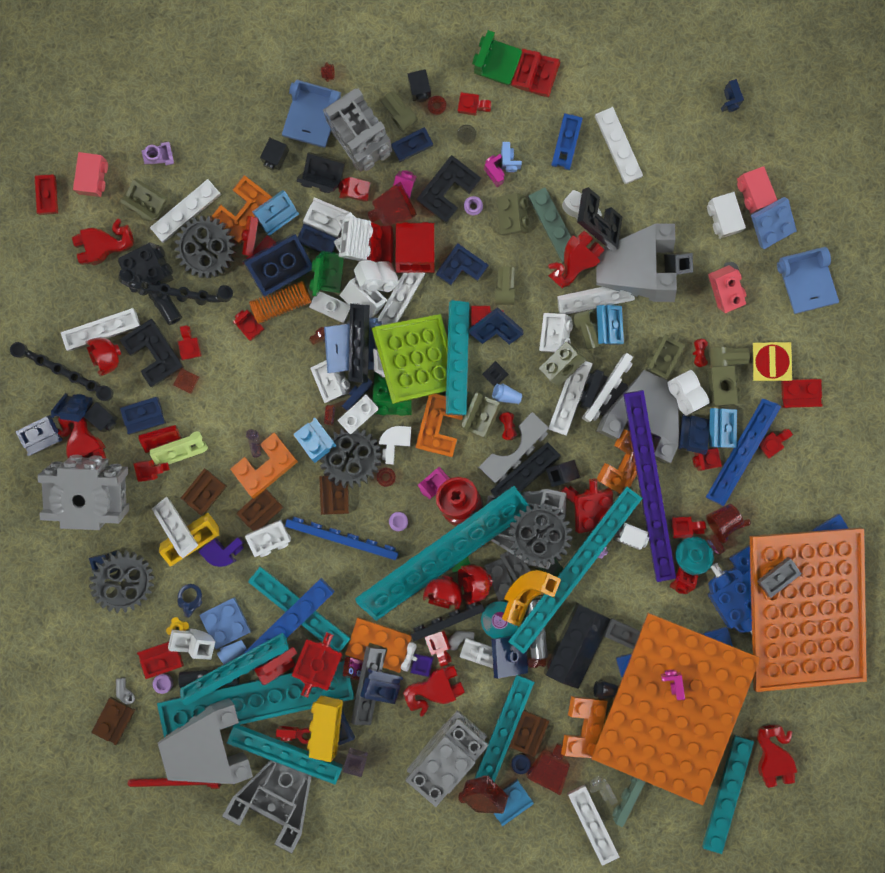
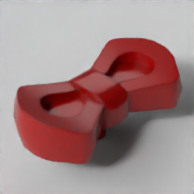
M702 338L694 342L696 349L693 352V355H696L694 364L697 367H704L708 364L704 355L708 342Z
M504 412L499 416V420L504 424L505 429L502 438L511 441L517 436L514 429L515 424L513 423L514 414Z

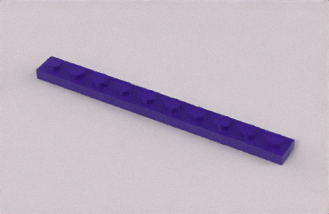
M644 390L623 393L640 494L643 498L642 505L655 579L657 582L676 579Z

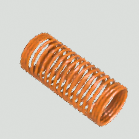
M297 282L301 295L294 283L298 297L293 285H291L294 296L288 286L292 300L286 287L284 288L289 302L282 288L281 291L285 301L280 290H278V293L275 291L280 307L272 292L277 309L270 294H268L269 298L267 295L265 296L266 300L262 296V299L259 297V301L258 299L250 301V307L257 323L260 324L265 322V320H271V317H277V314L280 316L284 312H290V309L293 311V308L296 309L312 303L304 282Z

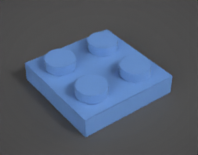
M786 197L751 215L759 245L763 249L797 231L789 200Z
M235 597L199 615L208 634L215 640V649L252 632Z

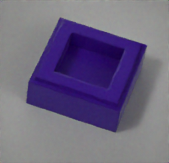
M415 653L414 657H417V661H413L410 673L429 677L433 657Z

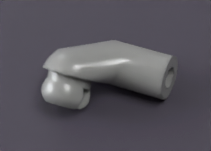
M456 631L448 640L451 647L450 650H457L458 646L466 638L474 640V632Z

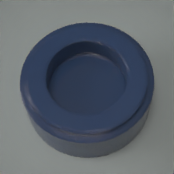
M520 753L512 758L511 766L515 773L525 774L529 771L531 762L527 755Z

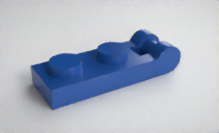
M564 113L551 166H561L565 170H570L582 117ZM560 153L566 154L567 159L559 158Z

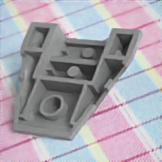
M549 489L520 493L532 509L535 503L538 508H541L542 503H544L545 509L552 505L553 512L559 509L558 516L565 514L566 517V493ZM493 495L488 496L486 505L496 498ZM538 518L536 520V523L539 526H544L547 524L544 518ZM554 525L548 526L541 534L537 532L536 538L527 543L526 546L532 545L539 537L543 539L544 533L553 528ZM510 526L491 539V541L515 555L517 549L511 550L514 542L508 541L509 538L513 537V535L508 534V531L514 530ZM523 530L521 532V535L524 538H529L532 536L529 530ZM557 533L549 534L550 540H559ZM541 545L533 547L534 551L538 554L544 552V548ZM548 561L546 567L543 566V563H540L538 567L548 569L551 563Z

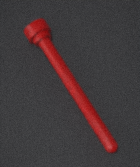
M167 778L130 779L128 781L129 787L207 785L211 789H220L221 783L171 781Z

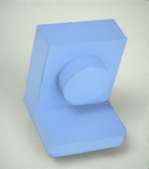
M502 142L501 169L506 170V172H517V169H521L522 161H510L514 159V148H510V142Z

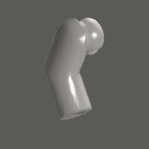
M116 678V697L124 704L129 705L135 701V696L126 688V678Z

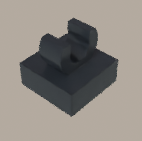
M495 361L482 375L495 387L496 384H500L509 374Z

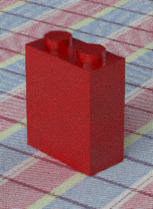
M396 223V273H435L434 223Z

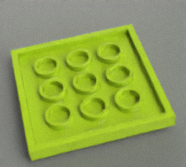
M441 314L372 328L392 404L446 392L448 338Z

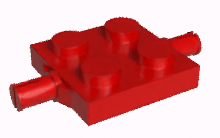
M595 478L589 479V491L575 495V531L579 534L591 533L613 505V490L610 488L597 489L598 480Z
M326 632L322 643L306 639L291 675L300 679L305 684L300 695L308 698L312 687L329 690L343 653L335 651L329 646L334 635Z

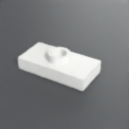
M319 292L317 297L314 296L309 308L343 324L350 312L349 304L323 292Z

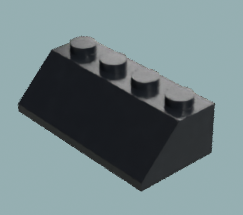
M576 603L544 669V674L562 684L579 689L603 639L610 618Z

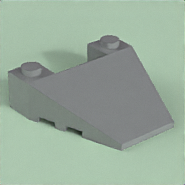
M653 224L620 239L618 249L613 251L606 246L603 247L605 250L598 257L601 261L596 265V285L619 292L623 290L636 297L638 295L647 297L653 302H675L677 291L676 273H656V253H673L675 224Z
M643 370L624 393L644 390L651 435L655 437L653 440L655 459L663 463H671L679 446L677 399L670 393L667 380ZM623 394L603 414L596 432L611 439L620 438L625 424H628Z
M230 698L210 704L202 713L192 717L184 726L178 727L158 742L168 780L236 784L253 777L248 758L244 752L230 757L226 756L220 729L239 723L234 704Z
M270 760L232 797L222 817L240 826L249 808L283 826L274 845L292 854L302 835L311 775Z

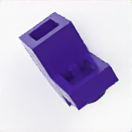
M241 536L237 537L225 548L217 538H214L199 553L209 564L224 567L237 561L232 554L236 556L244 549L242 545L245 541Z

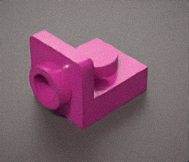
M501 154L496 157L495 155L489 157L485 161L486 164L484 166V171L496 187L503 184L505 176L499 166L496 167L502 161Z
M666 670L665 674H661L662 681L674 680V683H670L672 695H676L677 700H685L681 672Z

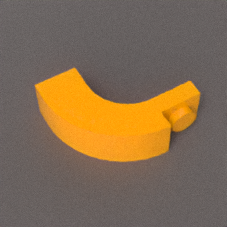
M539 570L530 571L520 576L505 595L504 600H507L508 604L502 620L520 626L530 602L542 594L555 597L561 579Z

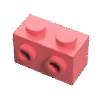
M78 152L73 190L79 195L101 197L102 192L105 191L104 175L108 171V162H106L107 160L102 155Z
M764 166L744 173L737 178L738 189L744 196V204L750 214L758 212L777 201Z
M728 265L708 274L718 309L728 313L746 305V292L740 283L742 277L739 270Z

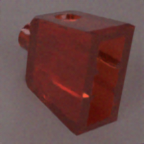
M401 181L372 202L375 209L368 212L371 222L380 219L384 226L407 221L417 215Z
M559 743L556 744L553 752L543 749L531 765L526 776L529 780L561 795L570 764L568 760L563 758L564 755L561 754L562 745Z
M489 776L467 780L463 791L459 793V801L467 803L478 813L502 814L508 800V795Z

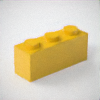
M206 513L187 526L198 546L186 556L219 536V526L209 513ZM169 538L160 543L159 553L170 567L183 559L177 553Z
M320 696L316 702H313L311 708L313 720L309 726L311 738L307 745L309 758L332 762L337 755L343 700Z

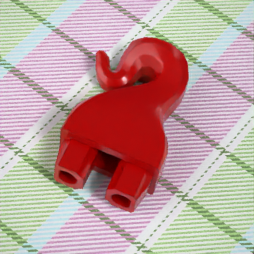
M117 219L113 223L112 231L115 235H122L121 240H117L97 228L80 230V234L72 237L74 246L76 248L84 246L86 251L77 254L79 264H92L95 266L102 263L111 253L125 252L132 248L134 238L128 225L119 227L121 219Z
M586 231L579 234L577 238L573 235L568 241L564 252V265L559 262L548 265L550 269H556L548 276L562 289L569 286L582 270L592 268L601 261L598 257L605 249L596 241L588 249L586 246L593 238Z
M84 416L79 422L63 420L59 417L58 422L62 428V431L58 429L59 436L67 437L70 435L66 446L68 458L72 455H82V458L90 456L106 458L103 450L106 448L98 437L89 432ZM71 423L74 424V427H73L72 432H71V427H70V424H71Z
M454 665L438 667L427 680L413 683L404 690L403 694L410 711L422 708L420 716L423 717L429 707L425 700H416L415 695H421L435 703L447 704L455 701L456 697L465 692L461 682L454 685L450 684L449 679L458 676Z
M775 724L762 726L757 733V740L762 749L758 771L765 786L768 788L777 786L776 776L781 775L784 784L795 783V773H797L796 764L792 756L770 740V737L776 736L780 743L788 744L792 738V731H787L785 736L783 728Z

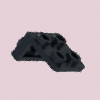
M309 152L307 153L304 172L297 177L296 181L301 183L303 187L312 188L313 186L319 188V191L324 193L334 192L342 181L346 162Z
M148 243L118 259L121 269L131 268L135 272L134 281L136 282L147 280L150 284H155L159 281L168 283L174 280L172 276L173 270L166 263L164 258L165 252L159 245ZM130 288V291H131V292H133V293H137V292H138L137 289H132V288Z
M596 369L593 373H589L586 381L588 384L586 391L583 390L579 399L581 408L590 409L594 398L608 379L607 376L603 375L604 372ZM621 382L616 389L613 388L609 394L612 396L606 405L602 404L600 407V415L603 416L628 389L626 383Z

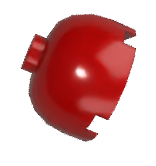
M104 337L85 341L89 345L87 351L94 367L96 365L100 369V371H97L100 377L109 374L118 367V356L121 355V351L117 344L113 345L109 339Z
M469 564L461 566L462 569L458 570V583L460 588L463 585L465 594L462 597L467 604L482 601L489 594L490 586L492 585L491 575L479 565Z
M443 575L442 578L433 579L426 585L423 600L429 599V604L449 609L450 605L455 606L454 609H459L462 600L461 588L457 583L453 582L452 577Z

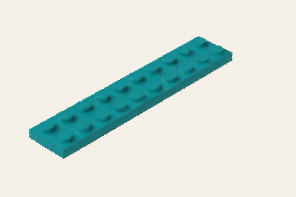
M515 486L511 487L416 556L409 559L402 566L378 581L371 588L364 591L355 598L356 603L377 621L424 588L431 580L438 578L510 527L511 522L516 523L514 516L521 517L519 510L526 513V506L530 507V505Z
M347 660L340 661L328 691L319 687H312L308 698L300 695L305 684L300 679L291 676L293 672L278 676L266 685H262L260 680L219 688L186 706L181 702V697L158 702L157 706L164 738L178 727L184 726L192 717L202 713L210 704L228 698L234 704L239 722L238 725L311 709L313 702H316L320 696L340 699L343 702L353 700L355 696Z

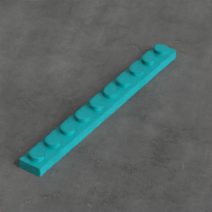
M625 487L557 576L561 581L555 597L545 594L541 597L508 642L523 654L527 651L643 499L629 487Z

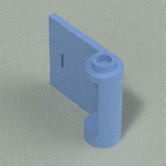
M296 80L290 86L289 94H292V103L282 136L326 148L331 128L326 122L323 109L340 99L341 92Z
M827 247L782 257L777 263V269L780 274L782 273L794 314L839 303L828 268L831 263V256Z
M369 318V370H374L373 349L377 348L372 328L382 325V321H378V318ZM350 323L325 326L327 373L348 371Z

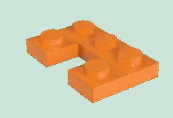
M245 175L233 189L237 195L247 202L240 212L234 216L220 205L212 215L213 221L215 218L220 219L219 224L222 222L226 223L224 229H231L228 235L235 236L234 240L239 244L242 243L241 236L243 229H246L247 216L255 217L252 211L272 198L271 195Z
M439 394L428 396L415 448L453 457L457 439L441 435L439 431L443 416L462 420L463 416L446 414V396Z
M623 429L620 438L614 444L616 448L626 453L618 469H615L611 465L604 463L597 477L598 482L618 494H621L626 486L630 488L637 475L630 432Z
M275 432L259 444L270 459L257 470L246 457L230 469L253 499L298 462Z
M358 617L345 655L363 661L366 646L372 643L387 648L383 668L400 673L401 665L407 653V646L412 637L409 634Z
M571 696L568 716L584 718L581 736L564 735L562 755L582 758L592 757L604 726L608 701Z

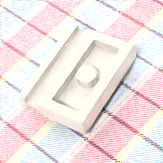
M314 197L303 220V224L339 238L342 228L336 217L348 211Z

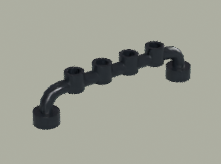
M131 268L121 269L118 275V280L121 284L137 289L140 295L154 292L161 299L171 295L176 296L180 302H185L189 298L194 299L198 305H205L206 302H228L233 296V290L227 285L220 286L216 295H210L204 290L193 292L189 291L186 287H180L179 289L170 288L165 283L153 285L147 280L136 282L134 281L135 272Z
M15 342L11 345L10 353L16 358L27 357L33 360L36 365L47 367L54 374L63 375L70 382L85 386L88 391L96 392L97 398L101 401H109L113 398L114 392L111 387L100 386L97 381L88 380L81 373L72 372L66 369L65 365L54 363L47 356L38 355L28 350L27 346L23 343ZM44 358V362L41 364L40 359ZM58 366L61 367V370L59 372H57ZM77 374L78 379L74 381V376ZM92 383L95 384L94 389L90 387Z

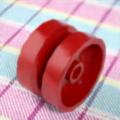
M450 478L438 488L436 504L446 521L454 526L461 524L483 508V500L473 482L467 478Z

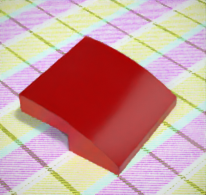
M522 49L511 86L549 98L560 60L541 56L540 52Z

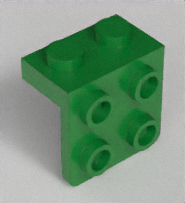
M487 30L486 36L482 35L479 47H481L479 54L475 53L473 58L474 74L510 85L522 51L519 48L496 41L495 32Z
M322 251L313 260L312 272H315L314 279H311L310 290L313 291L312 296L317 297L321 290L335 293L341 292L344 258L339 257V253Z
M375 372L373 402L379 409L374 414L412 415V400L392 404L386 378Z

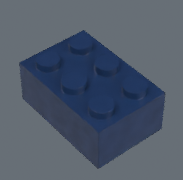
M291 234L242 261L261 295L264 297L312 270V263L296 234Z

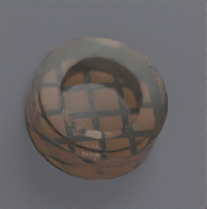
M462 125L457 131V138L464 145L472 144L476 138V131L471 125Z

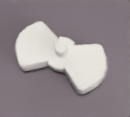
M409 642L406 658L401 665V669L406 672L411 666V661H417V657L413 656L417 645L413 642Z

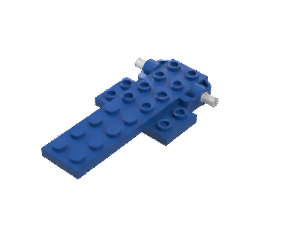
M837 514L811 531L849 528L841 515ZM750 545L729 557L734 565L732 569L722 572L718 563L711 566L716 576L708 583L710 592L707 595L728 628H734L740 633L751 632L752 634Z

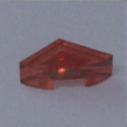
M324 327L319 328L315 331L316 334L310 336L309 340L312 345L325 337Z
M528 657V667H545L547 658L532 659Z

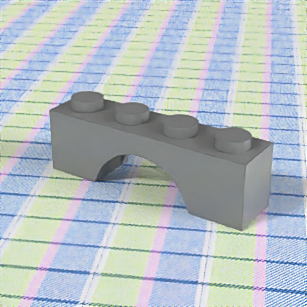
M533 412L518 426L521 441L517 450L508 456L491 454L478 467L494 483L497 481L501 482L507 477L508 474L506 472L511 467L515 469L522 462L520 460L521 456L524 453L529 455L535 448L533 444L537 440L541 442L548 435L546 431L549 427Z

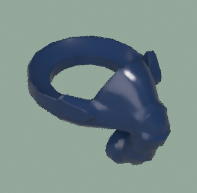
M186 584L178 592V605L183 609L185 617L189 618L195 609L202 605V591L195 584ZM188 588H193L197 592L196 599L189 603L185 602L182 597L183 592Z

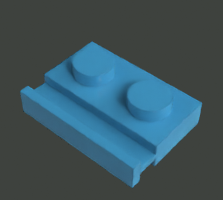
M284 190L252 211L268 236L299 215Z
M596 306L598 344H624L622 306Z
M710 408L709 447L737 448L736 409Z
M315 417L311 423H307L293 434L314 463L330 452L333 446H337Z
M516 779L487 800L486 804L501 825L504 826L532 806L534 802L518 779Z

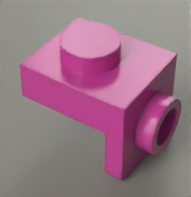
M399 171L395 176L390 197L408 203L417 176H414L410 171Z
M439 466L420 482L418 487L424 496L431 499L437 494L438 488L443 482L450 478Z

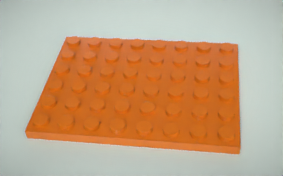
M849 528L750 536L753 655L761 658L753 677V690L764 692L867 682L864 529ZM789 557L802 574L770 598L757 581Z
M647 613L591 759L695 803L704 805L761 658ZM666 670L681 672L685 700H677L676 695H672L670 683H674V680L662 681L661 674H665Z

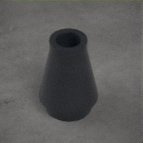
M603 680L596 681L593 688L594 697H598V699L615 698L619 686Z

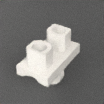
M466 638L460 657L493 668L492 647Z

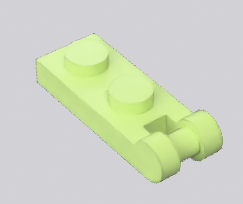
M194 432L183 439L151 449L150 456L156 465L161 463H168L169 465L201 454L208 449L206 442L202 441L203 437L200 432Z

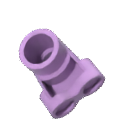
M169 142L161 143V146L148 145L145 150H141L144 164H174Z

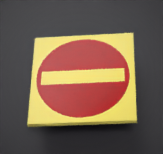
M791 342L753 343V381H792Z

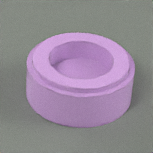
M395 512L389 518V525L395 531H402L408 525V518L402 512Z
M160 674L153 680V688L157 693L165 694L173 687V679L168 674Z

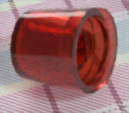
M732 504L725 505L706 515L708 525L716 538L722 543H726L728 536L737 529L751 524L750 519L743 520L740 512Z

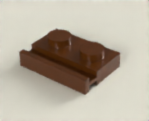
M204 468L180 499L203 516L227 485Z
M319 476L321 515L349 514L348 484L346 488H343L342 482L336 486L335 480L329 481V476Z
M266 488L256 498H252L236 514L252 531L264 527L284 507Z
M110 697L91 733L117 745L135 709Z
M523 710L509 747L535 757L549 720Z

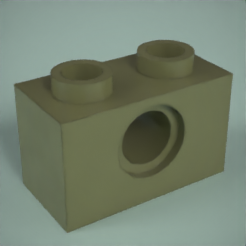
M566 341L539 369L552 383L560 387L586 359L573 345Z
M735 366L711 367L707 369L710 406L738 404L740 392L736 388L738 372L735 370ZM722 381L728 384L727 391L721 389L720 384Z

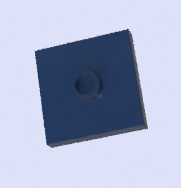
M512 636L491 639L494 678L499 679L528 673L527 651L523 654L508 641Z

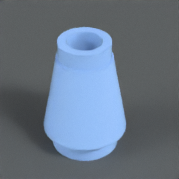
M502 383L495 385L492 397L498 402L519 404L522 399V393Z
M240 640L220 648L217 655L224 665L239 657L247 648L243 641Z

